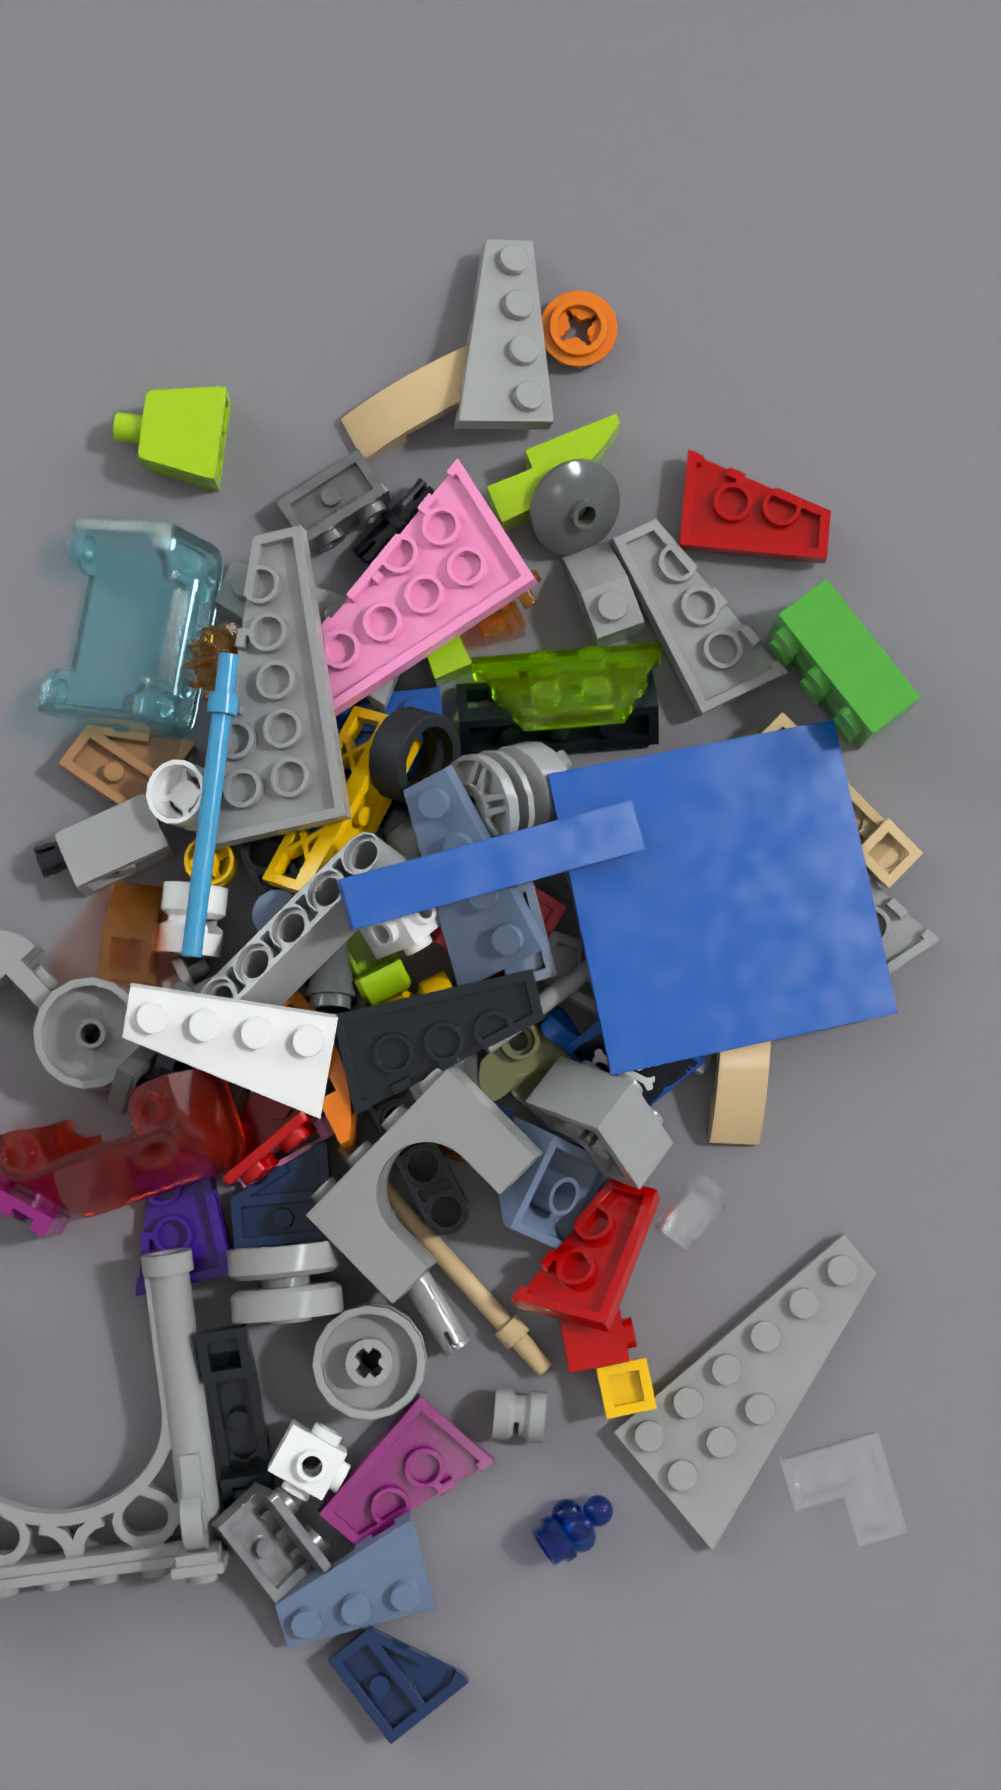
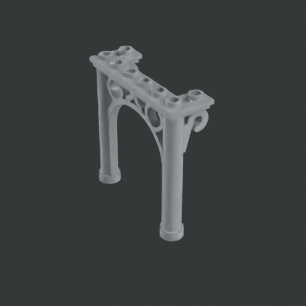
M191 1248L159 1250L140 1256L162 1412L161 1435L154 1456L142 1473L130 1484L112 1496L89 1505L66 1509H44L20 1504L0 1495V1516L12 1522L18 1528L20 1534L19 1544L15 1548L0 1550V1599L18 1594L19 1588L39 1586V1591L53 1592L69 1587L70 1581L90 1579L91 1585H105L120 1580V1574L141 1572L142 1578H156L171 1573L172 1580L186 1578V1583L189 1585L213 1582L218 1578L217 1574L225 1572L232 1552L210 1525L221 1515L205 1388L202 1382L194 1336L197 1327L189 1274L190 1271L194 1270ZM170 1450L177 1498L170 1490L152 1483L167 1459ZM138 1495L160 1502L166 1508L168 1521L167 1524L157 1530L136 1531L127 1524L125 1509ZM114 1512L112 1525L115 1533L123 1543L87 1547L89 1535L95 1529L104 1527L107 1523L105 1516ZM80 1524L75 1534L68 1527L71 1525ZM32 1525L40 1526L38 1535L49 1536L55 1539L61 1545L63 1551L23 1556L33 1540ZM181 1525L182 1535L171 1536L176 1526Z

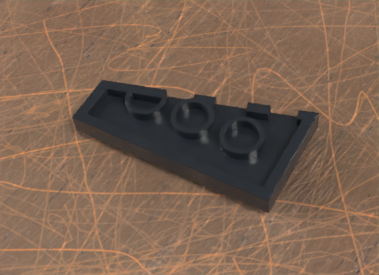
M533 969L335 1013L338 1017L336 1034L354 1114L357 1115L371 1108V1106L414 1086V1084L424 1080L436 1068L444 1071L469 1056L544 1020Z

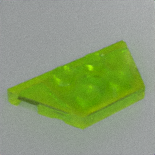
M660 642L603 647L587 646L578 649L537 650L530 653L471 657L472 675L477 682L484 680L492 688V698L502 708L512 713V719L524 731L620 724L626 722L633 710L634 700L639 698L645 690L647 675L652 666L658 667L661 663Z

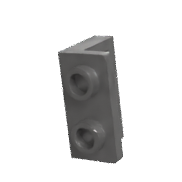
M357 449L276 501V504L290 527L301 525L307 531L311 554L317 549H320L323 553L336 547L346 538L344 532L359 522L366 526L379 519L387 511L385 505L391 502L390 491L385 483L379 481L359 449Z
M255 1482L210 1525L265 1597L276 1604L313 1568L325 1574L332 1565L322 1553L327 1548L323 1539L309 1525L303 1527L294 1516L299 1509L293 1499L280 1487L272 1490Z

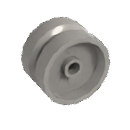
M89 977L70 980L53 990L40 1006L33 1028L35 1052L45 1070L62 1084L100 1093L109 1092L117 1067L140 1046L137 1043L122 1038L130 988L99 978ZM94 1030L100 1031V1038L96 1042L92 1041Z
M330 1240L239 1248L226 1251L228 1277L236 1281L261 1280V1287L239 1290L230 1297L232 1323L265 1322V1325L310 1321L313 1319L312 1317L344 1312L341 1284L335 1281L310 1282L309 1275L331 1272L340 1265L339 1249Z
M368 1301L349 1306L326 1325L316 1342L312 1366L317 1387L331 1406L349 1417L374 1420L393 1415L412 1401L423 1382L428 1353L423 1333L410 1315L392 1304ZM372 1349H375L381 1354L377 1367L369 1368L363 1363L362 1354L364 1351L369 1354Z

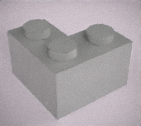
M560 1056L525 1101L547 1132L582 1145L603 1176L639 1190L673 1145V1141L662 1126L663 1118L648 1105L642 1096L643 1088L635 1079L625 1073H620L617 1076L610 1075V1073L602 1071L597 1065L587 1060L579 1063Z

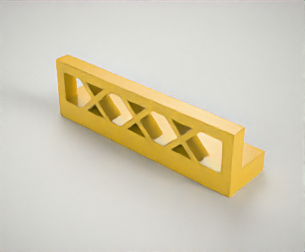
M358 706L353 707L339 733L344 770L351 767L352 771L346 783L352 819L324 825L323 828L312 834L310 829L286 833L262 877L269 885L297 894L350 839L363 832L376 833L392 799L381 796L372 784L369 772V751L376 731L383 720L389 716L388 714ZM364 723L376 726L370 740L356 747L355 740ZM419 737L416 738L410 748L406 774L423 743ZM304 854L305 862L296 879L284 876L291 861Z

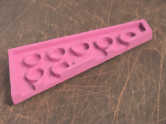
M458 458L446 471L448 476L432 495L428 493L417 507L418 513L400 534H395L348 591L346 594L348 596L347 600L332 618L328 616L321 624L335 716L341 714L538 584Z

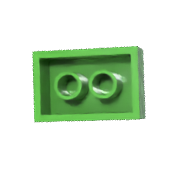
M827 578L778 614L768 633L772 639L769 647L775 657L785 667L792 664L803 678L799 684L805 695L815 705H819L822 702L833 716L832 720L835 722L837 735L846 744L853 742L858 749L862 748L905 715L921 698Z

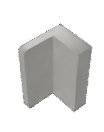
M140 794L62 829L55 834V839L74 884L86 897L176 857L169 838L163 832L158 819L148 807L145 794Z

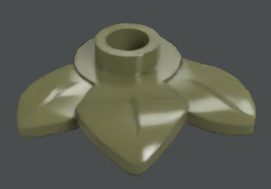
M537 1024L520 1032L525 1039V1045L520 1051L512 1049L509 1043L506 1042L493 1053H488L481 1060L478 1069V1085L492 1102L499 1100L510 1092L511 1096L518 1103L531 1110L525 1101L557 1059L562 1056L574 1061L565 1049L548 1039L544 1033H541Z

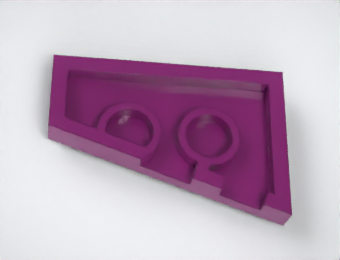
M418 1393L345 1477L336 1493L333 1491L318 1508V1513L355 1545V1543L370 1534L375 1537L393 1526L395 1518L408 1510L411 1512L438 1494L442 1496L455 1488L456 1483L477 1470L481 1472L496 1463L493 1456Z

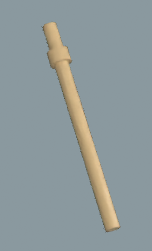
M340 1146L336 1153L350 1167L346 1160L353 1152L346 1155L342 1146ZM388 1180L387 1194L389 1203L400 1223L438 1260L436 1264L497 1330L494 1335L505 1348L509 1350L512 1347L540 1377L553 1365V1362L527 1334L530 1330L529 1327L517 1314L512 1317L437 1233L430 1229L425 1220Z

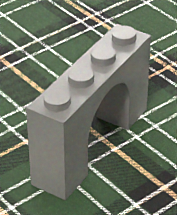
M458 1066L449 1068L444 1073L439 1068L432 1071L416 1088L422 1096L409 1109L404 1104H401L385 1119L381 1126L387 1132L374 1145L367 1140L346 1160L351 1169L339 1181L333 1176L330 1177L312 1195L311 1198L316 1205L306 1214L317 1228L392 1304L403 1297L438 1261L400 1223L389 1203L387 1194L389 1172L394 1161L405 1148L420 1142H432L447 1146L460 1154L499 1194L509 1189L543 1154Z

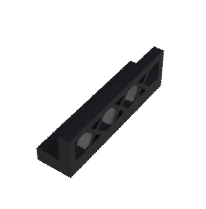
M652 669L456 684L462 756L472 753L478 754L486 750L497 751L504 746L526 741L542 742L555 752L560 750L567 752L659 744V710ZM644 687L645 694L625 696L619 693V691L628 688ZM577 692H588L592 695L589 699L579 700L569 697ZM526 696H539L543 698L539 703L526 704L520 701ZM490 700L494 703L489 707L468 708L467 701Z

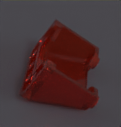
M200 1069L166 1074L138 1086L132 1093L129 1102L130 1117L135 1131L109 1141L102 1142L101 1135L91 1137L79 1135L73 1130L74 1124L72 1119L62 1120L48 1126L13 1130L1 1134L0 1169L10 1180L74 1215L86 1218L101 1215L231 1170L245 1157L247 1145L227 1080Z

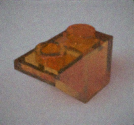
M115 883L102 927L97 978L114 983H136L156 986L159 959L156 946L159 924L163 922L164 914L161 910L163 887Z

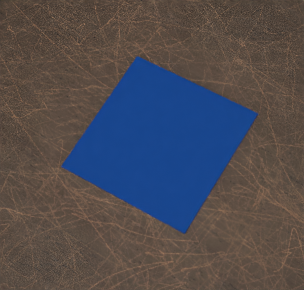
M834 720L547 774L556 820L632 800L645 850L567 871L610 1075L898 1013Z

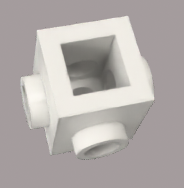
M436 908L360 928L359 930L378 960L401 950L405 952L406 956L422 950L433 941L429 934L441 924Z
M292 1419L268 1463V1471L282 1478L284 1481L281 1487L293 1496L308 1501L310 1496L313 1495L323 1500L328 1489L335 1493L338 1491L351 1465L344 1462L347 1450L346 1447L339 1444L342 1439L339 1433L318 1422L311 1429ZM309 1456H315L321 1460L315 1467H308L303 1463L304 1459Z

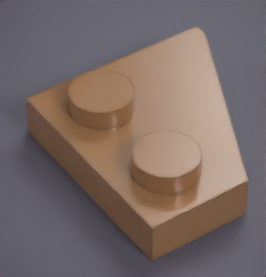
M87 724L58 762V765L67 774L116 806L140 794L146 795L147 783L153 772L161 764L173 759L187 761L195 751L196 743L188 738L180 737L179 741L152 737L150 733L133 730L117 732L111 727Z

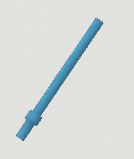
M219 653L215 690L209 692L206 713L211 715L181 952V956L202 958L231 719L237 717L239 696L235 694L239 655L233 653Z

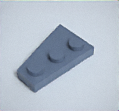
M410 1510L395 1518V1525L373 1538L370 1534L355 1543V1550L332 1563V1567L325 1574L316 1569L309 1572L275 1604L288 1649L437 1608L435 1595Z

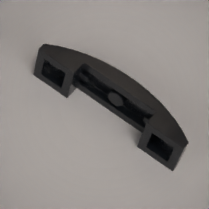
M246 1324L195 1331L194 1334L203 1384L206 1383L221 1469L220 1485L225 1510L255 1482L272 1490L276 1489L274 1474L268 1471V1463L272 1458L255 1359Z

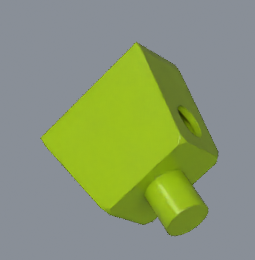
M221 386L149 390L145 396L143 415L116 412L113 425L114 442L139 444L138 460L143 469L149 472L219 491L231 408L228 390L226 387Z

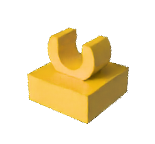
M645 1356L630 1359L629 1362L596 1368L607 1419L657 1409Z

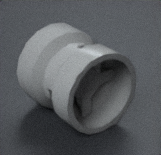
M496 1387L492 1439L508 1440L511 1436L518 1435L523 1436L527 1442L543 1443L547 1392L531 1391L527 1395H516L512 1389Z

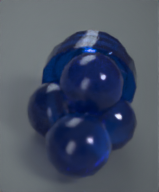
M594 1495L589 1497L584 1503L582 1512L581 1506L576 1501L566 1498L559 1500L552 1509V1516L550 1514L546 1515L540 1520L541 1526L532 1531L538 1545L554 1566L563 1560L569 1563L577 1557L576 1552L584 1553L591 1550L597 1539L594 1526L601 1527L612 1519L614 1511L612 1503L603 1495Z

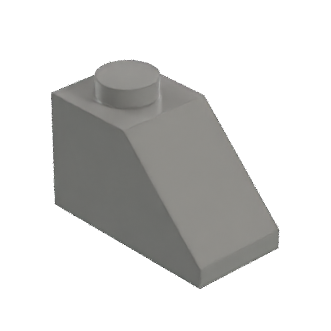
M608 541L573 555L562 557L565 570L595 650L642 633L644 626L642 613L628 576Z

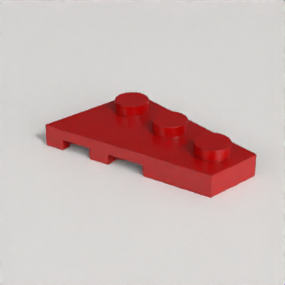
M688 449L679 546L683 550L825 564L828 553L830 510L780 488L772 489L745 477L746 474L731 467L726 469L704 459V455Z
M610 1178L573 1222L574 1230L556 1251L551 1249L540 1262L542 1268L526 1287L521 1285L511 1297L514 1306L609 1333L661 1198L658 1190L642 1186L639 1190Z

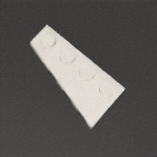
M131 983L122 1038L321 1119L338 1017L336 1014Z

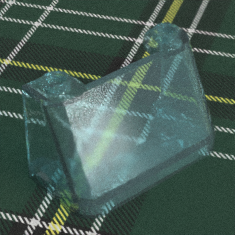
M75 518L72 537L68 544V554L75 569L89 577L71 670L55 668L48 673L40 687L38 712L56 718L159 736L183 738L189 734L196 719L216 613L215 599L221 587L223 577V560L220 551L213 544L172 523Z

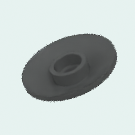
M588 459L569 460L551 469L537 485L530 502L529 520L537 540L548 550L561 555H573L598 545L608 535L618 516L620 493L617 482L604 466ZM586 507L584 514L578 518L580 510Z

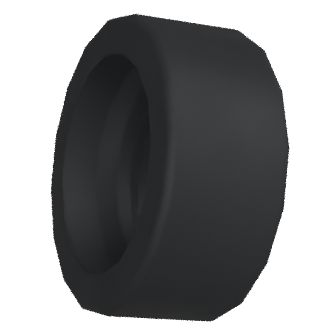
M410 706L396 709L383 720L374 735L369 751V772L372 784L381 796L407 804L403 790L448 767L451 762L460 758L461 745L458 732L450 719L434 712ZM422 733L424 742L421 762L413 777L408 781L406 775L408 754L412 744L418 735Z

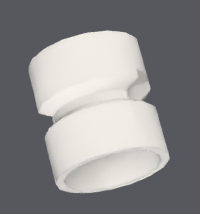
M176 759L161 764L153 772L147 783L146 799L153 815L167 824L197 833L205 768L186 760Z
M164 882L161 910L168 917L166 921L159 924L157 953L174 956L181 955L190 882ZM215 885L210 886L202 959H221L224 931L217 926V922L226 917L228 888Z

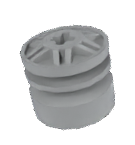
M526 741L504 746L497 751L486 750L478 754L463 755L451 762L491 838L556 820L547 774L566 771L567 768L557 753L542 742Z

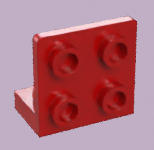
M253 1092L247 1098L235 1134L208 1130L205 1134L233 1167L222 1177L224 1182L229 1186L243 1181L247 1186L254 1180L256 1182L279 1164L274 1155L281 1149L287 1153L291 1149H297L318 1131L313 1123L319 1118Z

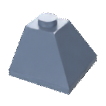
M514 1117L512 1122L543 1154L509 1189L501 1194L498 1193L503 1225L558 1249L574 1230L573 1222L610 1178L603 1176L586 1150Z

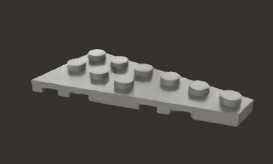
M301 525L253 536L243 594L247 599L242 628H238L235 647L238 648L237 655H239L235 694L239 696L237 717L231 719L215 849L352 819L307 531Z
M840 1234L656 1392L654 1397L657 1409L631 1414L613 1429L615 1435L712 1551L877 1274L844 1234Z

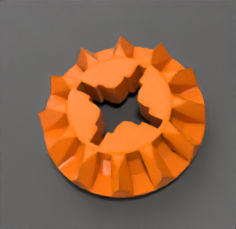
M580 290L566 292L553 299L542 314L546 352L555 358L560 366L566 364L575 366L580 370L594 363L600 364L602 359L613 350L618 331L617 320L610 305L600 296ZM567 315L579 325L592 323L586 335L588 346L578 337L565 339V336L570 332L569 317Z

